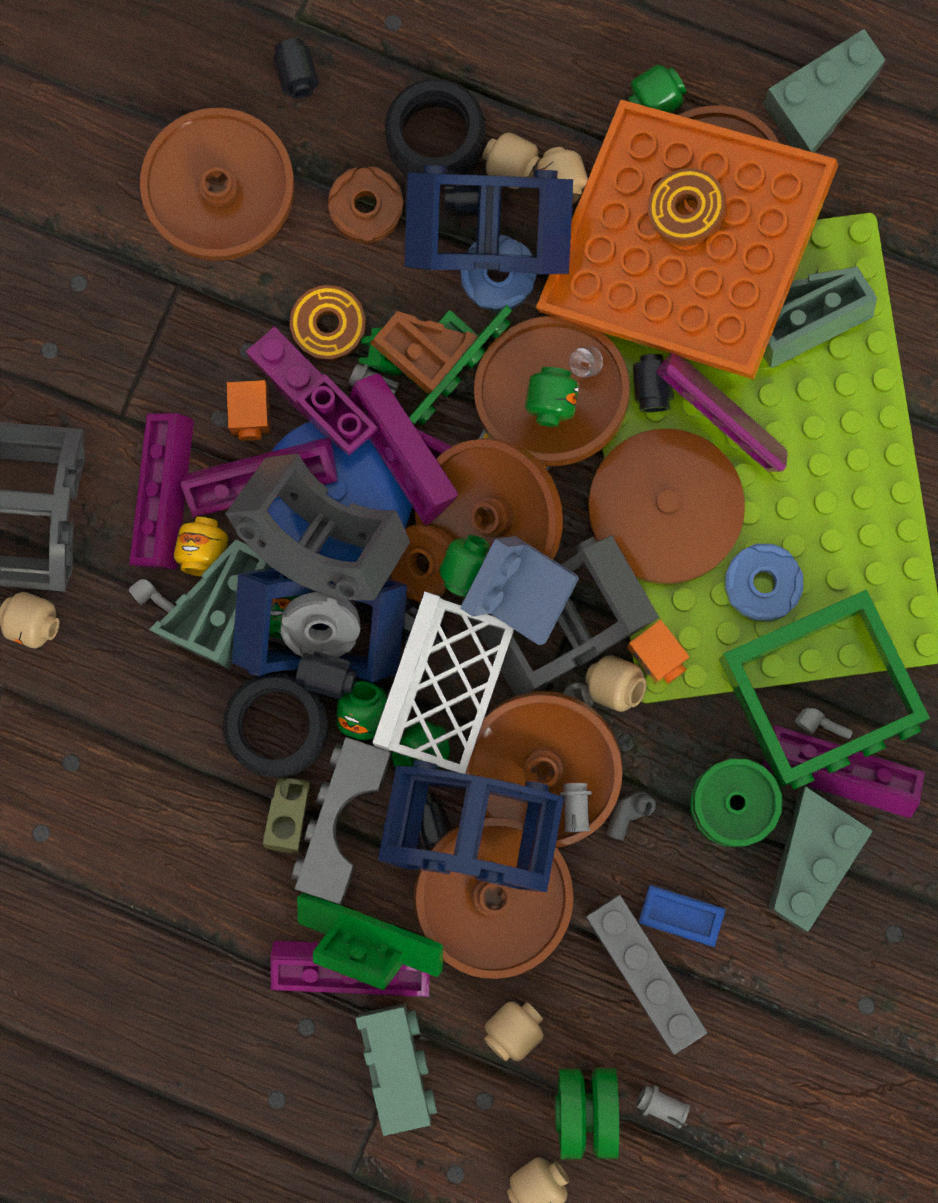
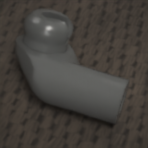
M634 792L618 799L612 810L605 835L624 841L630 821L642 816H649L654 812L656 808L654 798L646 792Z

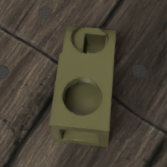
M278 777L263 839L265 849L300 855L311 781L291 777Z

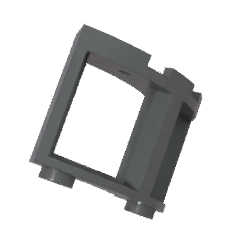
M0 422V462L1 459L58 464L54 494L0 490V512L51 517L49 560L0 555V586L66 591L73 571L74 523L68 521L70 498H77L81 473L85 463L83 429Z
M298 453L265 457L226 512L237 535L267 564L302 586L346 600H375L410 543L396 510H376L359 506L352 502L347 507L327 495L328 488L314 477ZM277 495L296 514L310 523L298 542L285 533L267 511ZM329 536L348 544L365 548L356 562L335 560L318 554Z
M612 535L597 542L595 537L583 541L574 547L577 554L561 565L570 571H574L585 563L618 622L592 638L569 598L557 622L573 650L535 671H532L512 635L500 671L515 696L541 689L576 668L578 665L575 660H577L579 666H582L609 650L608 648L623 639H627L659 618ZM471 619L472 622L474 623V625H478V624L482 623V622H479V621H476V620ZM489 625L478 630L488 650L500 645L505 630ZM497 653L492 655L494 660L496 658Z

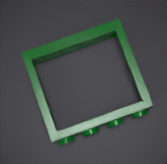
M867 589L725 652L719 658L721 666L780 788L791 784L793 790L807 785L815 781L812 773L825 767L829 774L851 764L848 759L849 756L862 751L865 758L887 748L884 740L898 735L900 741L908 739L922 732L920 724L930 719ZM860 614L909 715L791 768L743 666Z

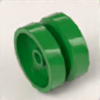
M728 759L709 767L697 778L690 793V813L696 828L708 840L723 847L748 846L763 840L776 827L782 813V794L776 779L764 766L749 759ZM740 796L742 798L743 804L739 805L741 810L737 811L731 808V797Z
M559 1068L558 1094H555L556 1133H559L560 1159H581L586 1149V1133H591L592 1151L597 1159H618L619 1097L616 1068H595L591 1074L590 1094H585L584 1075L579 1068Z

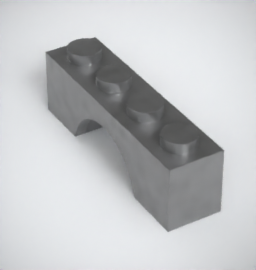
M345 737L343 745H335L329 766L335 768L331 782H323L317 798V804L323 805L318 820H310L304 837V841L310 843L305 858L300 856L297 858L291 879L297 881L296 890L343 904L355 866L342 854L336 839L337 820L342 809L353 798L364 793L379 792L381 790L391 760V752Z
M621 895L614 896L585 915L591 928L624 976L648 1018L673 1055L708 1033Z

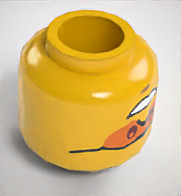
M196 517L195 522L186 523L180 527L174 550V559L181 565V571L202 577L201 575L227 549L229 537L225 531L218 528L216 520Z

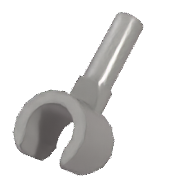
M138 580L129 588V592L140 605L151 598L168 613L175 607V605L162 597L148 580Z
M813 708L803 709L795 720L799 727L810 734H813L819 725L847 739H850L853 732L844 726L830 721V719L825 718L822 712Z

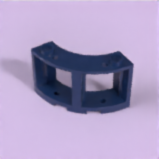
M424 165V173L408 172L404 267L428 270L496 269L502 272L569 274L573 179L558 178L557 170H534V177L447 174V166ZM440 184L479 185L476 253L438 252ZM502 186L540 188L537 256L499 254Z
M274 568L239 573L232 663L247 669V672L254 676H266V674L275 671L298 669L302 656L294 653L291 649L268 650L271 602L274 598L301 596L317 591L300 585ZM387 579L375 600H354L373 605L368 658L348 653L338 658L352 661V670L358 671L357 677L361 681L378 683L382 678L397 673L407 594L406 584ZM323 623L311 626L316 630H326L329 628L328 625Z
M415 760L413 767L396 766L378 861L405 869L448 875L450 872L475 876V880L517 890L547 893L564 797L549 793V785L526 781L525 786L480 776L437 770L436 764L426 761ZM429 785L466 790L454 855L417 849ZM489 794L528 804L516 868L477 859Z

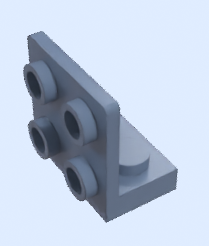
M516 536L496 538L460 609L472 617L490 613L536 644L542 645L546 643L579 577Z

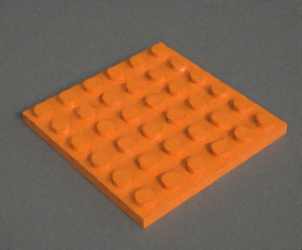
M620 100L571 221L569 274H549L536 308L542 314L557 316L593 330L667 353H675L680 357L754 380L838 168L837 159ZM696 168L709 172L719 181L727 199V215L721 228L714 235L711 234L704 239V242L697 245L679 246L667 242L654 229L648 214L649 198L655 185L665 175L679 169ZM685 199L679 205L677 212L681 215H690L697 209L698 202L692 199Z

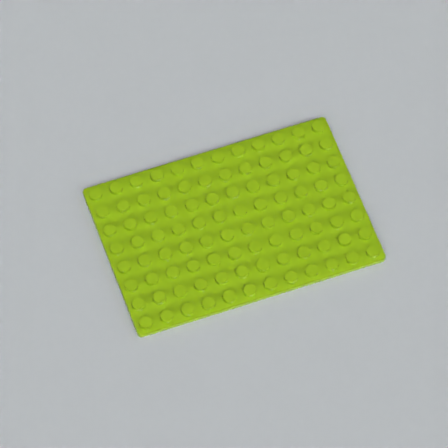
M872 213L818 219L793 281L806 279L810 274L858 266L877 297L872 318L772 369L763 357L754 380L686 359L786 448L788 452L787 467L783 471L767 472L675 389H673L674 399L670 401V410L652 413L640 412L639 403L635 402L633 364L640 362V356L662 354L665 360L670 353L604 333L620 351L627 366L630 383V398L625 419L616 435L602 448L604 459L621 442L641 432L654 429L684 430L710 441L726 455L737 471L745 499L744 521L738 539L728 555L714 569L699 578L679 584H654L638 580L659 618L630 636V642L661 619L690 656L683 663V666L687 669L684 673L669 684L664 679L655 684L632 655L633 663L641 668L643 678L646 680L647 686L644 697L641 700L642 703L647 704L734 692L719 661L723 653L866 589L905 668L938 664V592L877 218ZM755 544H774L787 550L794 557L793 559L800 566L803 573V592L797 605L784 617L771 622L753 621L740 615L730 604L725 592V574L730 562L743 549ZM766 572L757 573L753 579L754 587L761 593H769L774 588V579ZM860 614L743 666L753 689L887 671Z

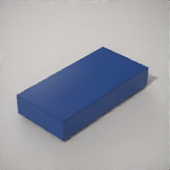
M649 885L638 923L715 947L726 909Z

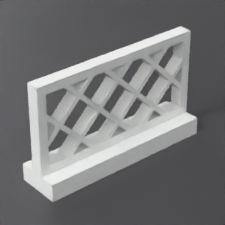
M424 592L373 744L375 747L387 751H393L420 761L434 763L438 767L452 772L465 774L514 629L498 618L488 614L472 617L460 609L461 605L440 599V596ZM445 611L461 615L468 629L447 639L440 626ZM468 618L482 623L472 627ZM489 625L505 630L500 645L486 652L475 633ZM437 633H439L443 642L433 646ZM471 634L480 655L459 664L450 644ZM446 647L455 667L434 677L427 663L430 654ZM497 653L492 667L488 657ZM484 660L490 672L488 682L472 689L462 669ZM426 670L430 679L421 683L424 671ZM458 672L468 692L447 702L437 682ZM433 684L442 705L421 715L414 701L418 691ZM485 690L479 704L475 694ZM471 697L477 709L475 720L459 727L450 706ZM413 707L417 717L408 721ZM445 709L455 730L434 740L424 719ZM420 722L430 742L417 749L400 745L404 730ZM472 727L466 742L462 732ZM458 734L465 748L460 764L443 759L437 744ZM433 747L437 757L423 751Z

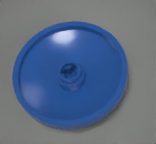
M308 422L288 433L272 451L327 437ZM367 439L350 456L331 442L338 481L324 485L328 488L327 495L347 507L352 502L359 506L376 510H396L404 529H406L413 506L370 439ZM279 496L274 499L267 509L278 526L296 542L299 541L310 524L296 514ZM329 536L318 554L335 560L356 562L365 548L348 544Z

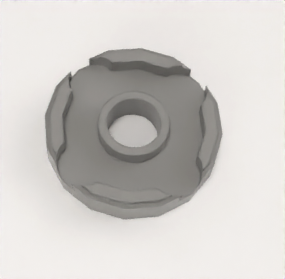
M320 592L299 596L291 601L282 613L281 635L284 643L300 656H303L305 652L314 654L317 651L334 657H340L354 647L360 633V617L357 609L346 599ZM317 623H323L330 626V628L326 630H316L313 629L311 626Z

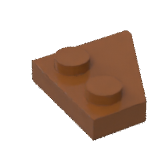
M397 311L370 344L426 393L430 394L477 339V336L468 331L463 334L446 329L444 324L430 320L426 322L420 321L415 316Z

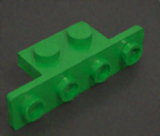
M508 305L502 307L478 335L450 310L440 319L438 323L444 324V328L463 334L468 331L474 333L477 339L430 394L426 393V396L408 415L413 425L417 423L422 426L436 410L431 405L440 394L447 397L461 381L456 376L465 365L472 368L486 351L481 346L490 336L494 339L498 338L511 322L506 317L512 309Z
M301 892L297 897L298 923L326 934L313 951V963L381 990L386 989L403 964L438 977L442 972L443 945L441 943L305 892Z

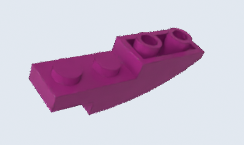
M275 326L246 351L249 359L273 382L275 389L324 436L329 437L331 442L349 456L378 430V427L326 374L322 375Z

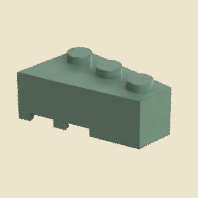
M865 29L769 88L763 106L791 147L815 153L824 140L834 131L846 113L851 110L877 78L886 59Z
M858 266L810 274L806 279L794 280L792 282L763 355L771 369L873 317L877 297Z
M235 540L201 575L203 578L187 595L183 594L175 602L177 605L161 622L157 621L149 630L169 642L230 670L233 664L232 650L238 574L273 567L262 560L247 544Z
M806 786L799 788L768 909L800 931L808 932L873 831Z
M403 1003L360 1013L356 1017L358 1030L361 1029L365 1047L364 1057L366 1065L369 1066L373 1085L372 1091L383 1136L430 1126L432 1122L430 1115L437 1114L433 1090L425 1091L422 1075L429 1074L425 1052L424 1050L416 1051L413 1035L420 1034L416 1011H408L407 1004Z

